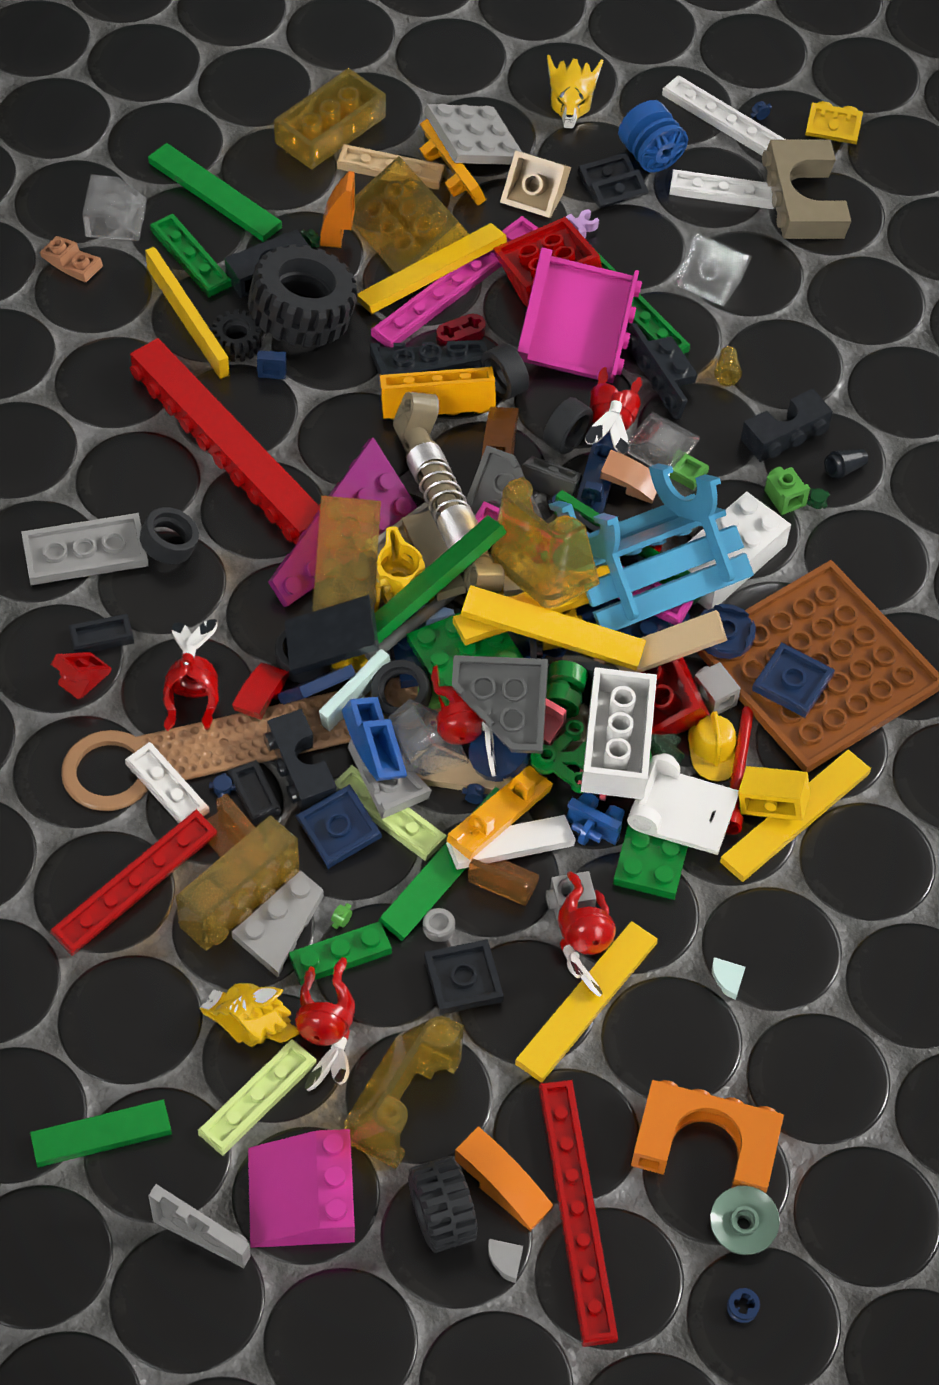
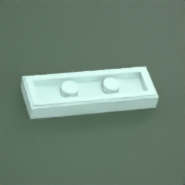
M382 649L379 650L319 710L321 724L329 732L344 718L341 710L350 699L363 698L371 690L374 675L383 665L390 662L388 653Z

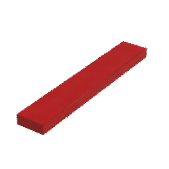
M196 809L54 926L50 933L73 956L217 836L218 831Z

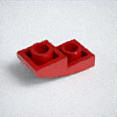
M261 662L248 677L232 704L234 711L262 720L272 698L277 700V694L281 692L290 675L289 671Z

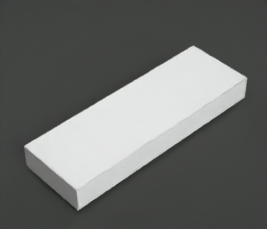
M148 742L125 759V764L178 823L196 809L203 816L209 813L207 804L151 742Z

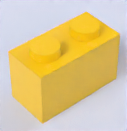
M746 766L738 792L741 814L803 821L810 796L808 772Z

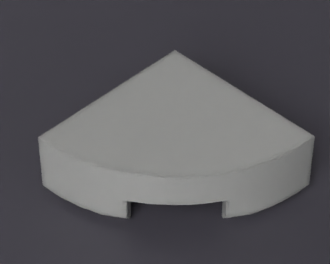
M489 1239L488 1255L493 1266L503 1278L516 1283L523 1246Z

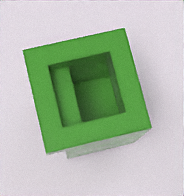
M777 467L767 476L764 491L779 513L783 515L806 506L810 487L808 484L804 485L792 467L785 470L782 467Z

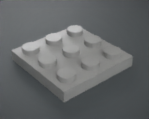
M446 104L426 105L424 114L454 163L511 165L515 150L522 152L494 107Z

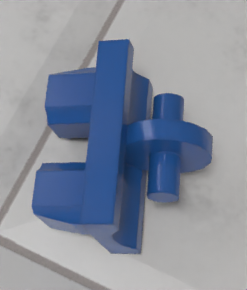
M583 793L578 799L572 797L567 806L569 810L566 819L573 824L571 829L580 833L578 843L585 845L589 839L600 843L601 839H604L616 845L620 839L625 811L615 805H610L605 814L596 810L599 799L591 793Z

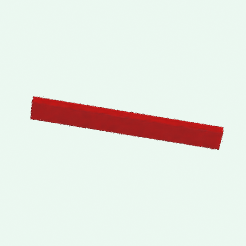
M573 1081L539 1084V1093L582 1347L617 1343V1328Z

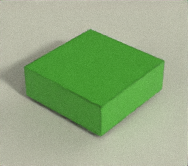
M685 453L675 464L673 472L669 474V477L694 490L697 486L695 478L707 474L709 466Z

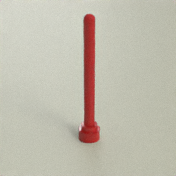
M745 706L742 709L729 787L739 790L745 772L754 714L749 706ZM739 797L725 834L734 835L742 830L743 816L739 810Z

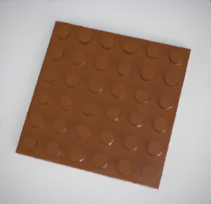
M832 560L745 610L756 626L754 643L745 654L740 657L726 659L708 654L704 649L696 652L709 667L719 662L724 666L741 688L738 700L744 706L751 708L756 720L803 772H810L939 692V672ZM781 642L835 669L833 677L806 718L752 691L753 683Z

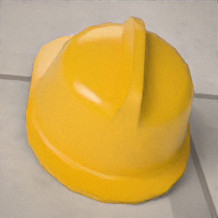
M713 711L710 716L701 719L696 726L689 729L688 740L691 762L695 771L708 781L721 782L731 778L737 737L733 724L728 719L718 716L717 711Z

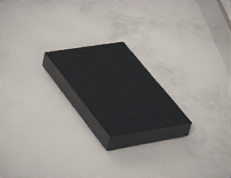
M369 594L285 620L289 666L293 675L379 650L374 604Z

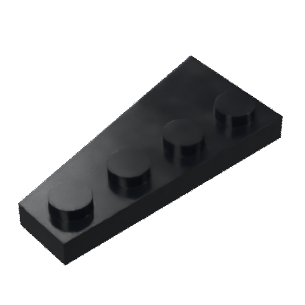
M484 340L448 341L446 346H439L433 342H422V346L405 347V342L393 343L394 347H380V343H370V353L379 375L481 368L483 353L488 351Z

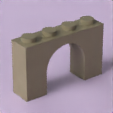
M770 140L767 150L763 151L762 164L767 169V185L772 190V206L776 207L777 227L781 228L783 239H844L851 224L846 201L809 199L797 192L791 183V180L796 178H829L836 161L831 140Z

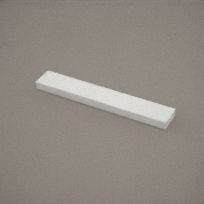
M679 75L663 88L662 95L760 155L763 154L764 150H767L770 140H786Z

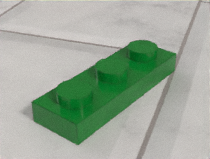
M379 921L289 952V959L300 985H303L305 972L310 966L315 968V981L334 974V966L342 957L347 959L346 970L392 954V947Z

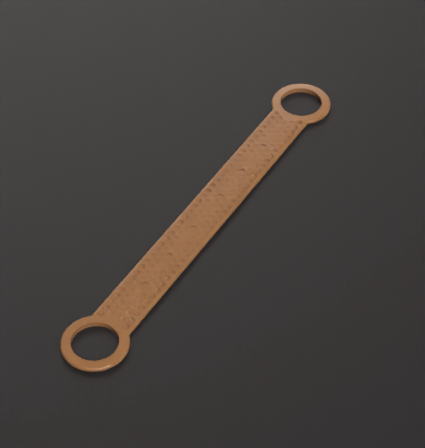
M593 658V660L598 661V662H600V663H605V662H606V661H603V660H599V659ZM392 678L385 687L384 695L390 705L405 707L417 697L419 686L401 689L399 678ZM371 690L363 698L372 697ZM335 691L300 699L284 705L269 706L262 720L243 713L213 719L212 725L208 730L204 728L202 722L172 728L169 731L163 730L137 737L115 730L92 733L79 740L68 751L62 764L61 776L66 791L77 803L93 810L114 811L136 803L148 792V789L138 778L128 790L117 795L101 796L87 791L77 779V767L81 759L97 747L116 745L135 753L148 742H151L184 780L228 771L255 760L258 763L278 759L274 750H268L263 734L267 733V720L301 708L313 733V748L300 754L349 743L351 736L344 718L330 732L321 724L319 710L338 692ZM426 708L420 716L412 720L397 721L391 719L394 732L436 723V717L441 708ZM383 714L384 719H390L385 714Z

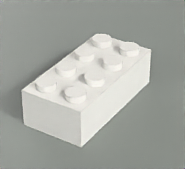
M747 491L726 509V516L716 519L719 530L732 525L737 526L744 548L729 553L728 557L731 558L738 554L746 553L754 574L787 545L791 524ZM704 529L690 541L706 536ZM714 559L702 565L691 568L688 571L693 573L710 565L716 564V561ZM749 578L701 596L698 603L707 610L712 609L714 605L721 604Z
M595 667L581 792L644 800L648 780L657 675Z

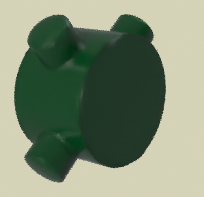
M303 229L300 232L311 248L314 246L318 248L320 246V238L313 229L307 231Z
M820 488L810 489V498L807 501V505L815 509H826L828 507L826 504L827 498L830 496L829 492Z

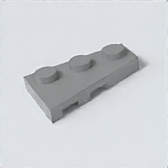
M350 739L348 745L349 752L382 819L429 799L432 790L405 762L404 765L407 772L405 778L376 781L362 761L352 739Z
M299 871L232 931V938L276 977H279L289 952L293 951L296 947L300 934L304 927H307L324 896L323 889L302 871Z
M155 1184L148 1195L154 1223L242 1268L245 1267L251 1255L250 1245L243 1235L233 1230H227Z

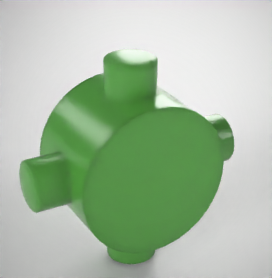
M346 903L345 906L340 904L335 909L331 917V921L334 922L332 924L333 928L338 929L339 926L343 928L349 922L352 916V910H350L352 906Z

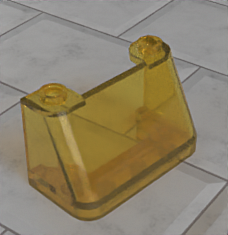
M520 477L510 481L503 489L497 522L503 525L507 533L492 545L493 563L501 564L504 575L545 608L558 607L600 584L586 527L578 519L568 515L559 516L549 524L534 512L530 498L533 494L531 483L524 477Z
M437 1016L400 1033L395 1038L345 1119L343 1126L344 1129H350V1139L353 1147L397 1169L405 1155V1150L400 1146V1133L408 1119L407 1109L399 1100L416 1072L429 1079L433 1077L435 1072L442 1069H448L449 1072L454 1074L462 1058L464 1025L450 1018Z

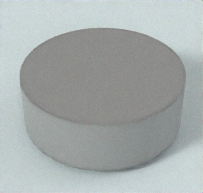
M435 908L426 913L423 919V932L427 938L435 942H443L454 934L455 918L451 912L443 908Z

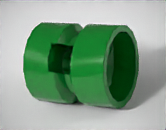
M565 660L555 661L549 666L546 698L566 710V718L575 717L579 714L583 698L582 693L585 690L588 677L587 670L575 662Z

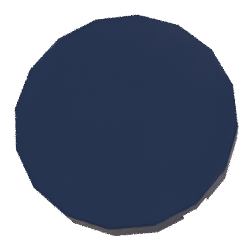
M718 604L708 611L707 609L704 610L701 615L715 610L719 612L727 641L704 649L708 654L717 658L731 659L740 657L750 650L755 640L756 626L744 609L730 604Z
M482 731L478 739L471 742L469 760L476 773L489 781L501 782L510 776L511 778L517 776L527 766L531 753L511 752L493 733L496 776H492L486 750L485 731Z

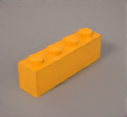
M492 367L380 375L383 419L390 418L394 420L406 392L436 394L439 400L438 414L453 416L465 412L486 413L490 407H496L495 377Z

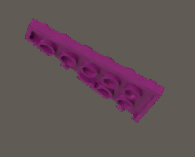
M374 437L367 440L363 446L364 449L349 466L350 469L342 480L336 484L313 517L312 523L307 530L303 531L290 554H287L268 581L284 607L292 604L364 551V546L385 532L386 528L393 526L401 518L418 508Z

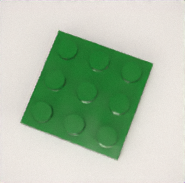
M453 616L407 633V642L430 681L433 667L438 665L440 686H452L454 655L523 658L508 632L465 646L453 624ZM439 695L444 705L448 706V699Z

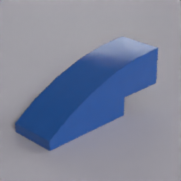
M378 697L350 699L341 711L353 744L369 772L376 781L405 778L407 772L391 719H384Z

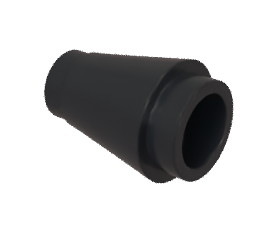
M864 449L832 451L825 457V470L830 477L840 479L868 463V455Z

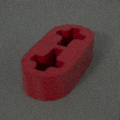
M472 313L439 325L436 332L437 345L446 346L448 341L482 339L485 335V319L481 315Z

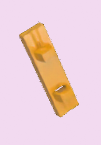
M426 119L421 122L420 126L429 141L419 149L426 161L432 162L441 157L454 175L445 182L452 196L455 197L467 191L477 206L486 201L479 184L463 163H454L429 120Z
M527 766L448 833L447 842L471 860L548 794L553 783L536 772L532 766Z

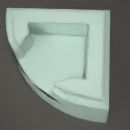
M714 957L712 965L713 977L722 989V992L736 1000L745 967Z

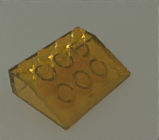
M400 156L393 160L355 196L353 226L394 273L469 235L460 222Z

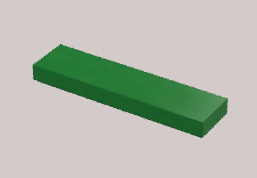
M170 214L150 224L151 232L208 298L232 286L231 279L174 214Z
M163 1099L32 1131L30 1135L37 1167H42L172 1135Z

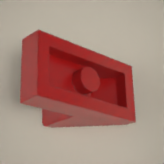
M91 652L56 654L51 663L53 667L60 671L59 675L61 678L58 684L77 699L83 698L112 670L110 666Z

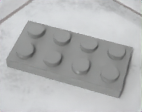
M139 513L21 531L30 585L149 566L147 553L142 548L139 539L141 530Z

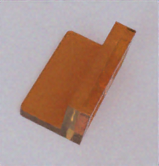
M226 793L216 800L217 813L207 819L218 831L217 836L208 843L229 869L235 872L264 854L263 836Z
M472 858L469 863L468 882L526 906L539 882V874L506 860L486 864Z

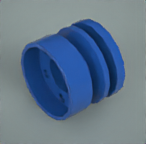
M657 100L646 101L634 107L623 118L619 126L618 136L629 152L633 153L634 158L640 163L641 167L648 172H659L667 169L683 155L687 147L688 136L685 130L673 119L667 108Z

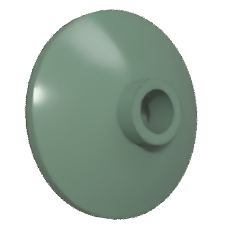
M736 1186L726 1190L716 1199L711 1210L710 1224L715 1238L724 1248L736 1254L752 1255L765 1250L772 1244L779 1230L780 1218L775 1203L766 1193L751 1186ZM745 1218L749 1221L750 1227L742 1229L738 1226L737 1221Z

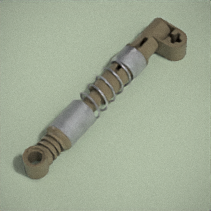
M406 392L394 418L393 426L407 453L406 461L416 483L419 484L420 492L424 494V499L429 504V510L433 513L434 520L437 522L438 529L449 549L475 527L478 521L467 504L466 498L462 494L456 477L453 475L441 448L430 437L439 413L438 397L436 394ZM488 550L464 570V583L467 591H469L470 585L497 594L503 588L505 579L503 567L501 564L493 563Z

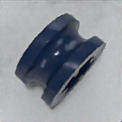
M747 1288L735 1290L727 1303L728 1314L732 1319L740 1323L752 1321L760 1308V1300L757 1294ZM740 1298L748 1299L747 1304H752L753 1308H748L746 1314L738 1312L740 1307L735 1308L734 1303H738Z

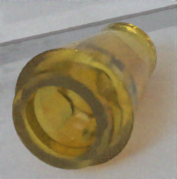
M730 346L724 347L721 350L714 370L715 378L723 386L735 385L742 376L737 351Z

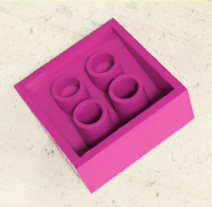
M350 1129L312 1131L248 1148L251 1248L355 1242Z

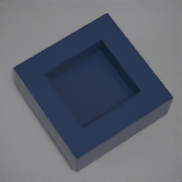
M258 351V378L286 379V352Z

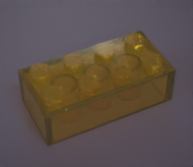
M348 68L274 119L275 143L312 170L339 151L344 144H349L386 117V94Z
M321 496L311 612L368 594L373 599L374 604L381 501Z
M271 815L176 895L180 928L205 951L214 944L219 945L222 943L232 928L246 920L255 908L261 903L264 904L275 894L279 887L284 883L286 884L299 872L298 839Z

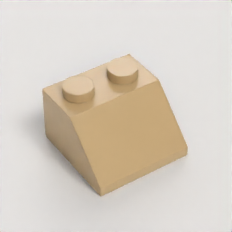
M515 150L500 202L551 218L564 193L571 167Z

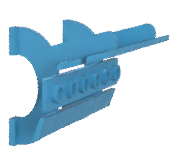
M659 463L649 467L651 479L664 505L618 522L617 516L601 513L593 517L594 522L600 524V529L592 533H588L580 525L572 504L560 500L549 504L550 510L556 511L560 524L570 541L545 550L546 556L557 566H561V569L572 572L574 575L587 574L591 571L592 567L597 565H608L610 573L583 583L589 604L592 607L618 597L620 598L619 602L593 612L597 625L616 631L754 576L746 553H741L731 558L728 557L729 553L744 548L737 526L732 525L719 530L716 524V519L726 516L725 509L717 508L716 485L721 484L719 477L705 474L695 478L697 484L696 495L691 494L684 497L675 489L669 478V474L673 472L672 466ZM698 526L704 528L706 536L624 568L622 567L619 559L620 556L635 555L648 545H661L667 542V538L674 535H687L692 532V528ZM714 559L716 561V564L710 565L708 567H705L703 569H700L678 579L672 580L670 582H667L665 584H662L634 596L632 595L633 591H636L638 589H641L663 579L669 578L671 576H674L696 566L702 565Z

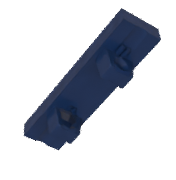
M610 431L600 441L592 444L577 495V500L599 514L604 513L612 482L600 478L601 470L610 450L616 451L611 440Z

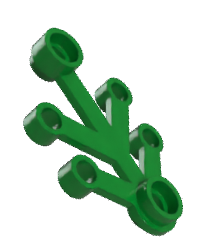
M568 721L565 726V732L552 745H543V754L531 753L530 757L531 765L536 772L542 775L555 773L567 782L576 793H585L581 792V785L575 782L582 780L583 772L574 773L565 765H576L583 770L586 741L574 752L563 751L572 741H578L583 737L584 725L581 721ZM576 728L579 732H572L570 729Z

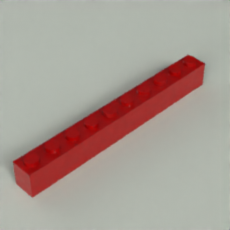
M159 338L130 353L132 364L130 371L137 381L141 380L149 394L154 399L158 398L165 411L170 416L174 415L177 418L182 429L194 436L199 447L211 454L215 464L220 469L224 468L230 475L232 482L237 487L241 486L247 493L249 500L254 505H259L267 519L272 524L276 523L282 530L284 537L296 545L303 531L307 530L314 520L313 517L320 509V506Z

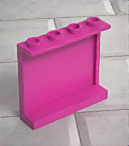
M542 247L517 352L523 359V362L597 380L601 369L607 367V382L613 383L616 375L621 376L625 359L620 358L621 350L627 349L630 333L626 332L627 323H633L636 307L632 306L633 297H639L642 281L637 280L639 271L635 270L632 276L551 256L553 250Z

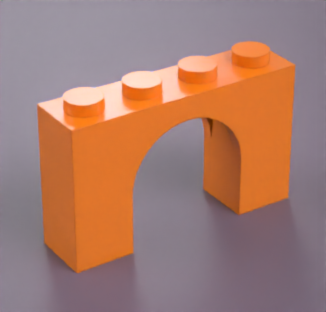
M652 1080L631 1166L664 1175L671 1144L677 1132L694 1122H710L725 1129L737 1146L738 1159L731 1188L751 1186L766 1193L784 1114L777 1113L773 1108L767 1106H750L736 1098L728 1097L724 1099L712 1096L709 1092L702 1089L689 1090L678 1087L677 1084L671 1081Z

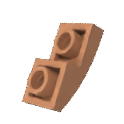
M56 236L40 251L41 257L54 267L84 282H87L103 267L100 257L80 251L77 242Z
M610 450L601 470L600 478L626 487L625 494L653 503L657 492L653 485L649 468L630 457Z

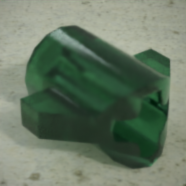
M653 734L651 736L650 751L652 756L669 754L676 759L679 765L685 756L676 747L681 742V738L676 734Z

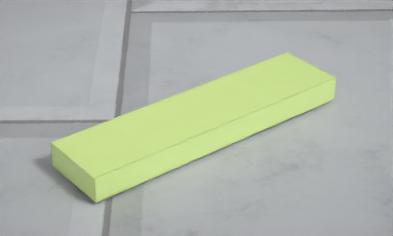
M353 765L335 781L337 791L350 784L374 823L423 860L427 861L446 842V834L409 807L382 819L359 770Z
M291 1039L198 1129V1135L223 1156L317 1064L316 1059Z

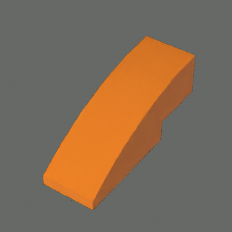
M349 171L339 181L328 199L321 228L320 246L341 248L344 229L352 230L355 213V172Z
M479 1126L455 1149L456 1162L480 1182L479 1188L530 1232L553 1209L554 1205L531 1177Z

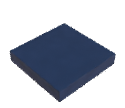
M781 642L753 683L752 691L806 718L833 677L835 669Z
M352 664L285 690L277 694L281 704H288L352 678L356 673Z
M350 784L296 815L297 821L327 869L382 838L380 830Z

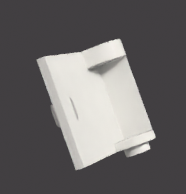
M669 754L654 755L649 762L644 800L635 799L627 822L630 827L638 832L718 855L739 797V790L680 774V765L673 756Z

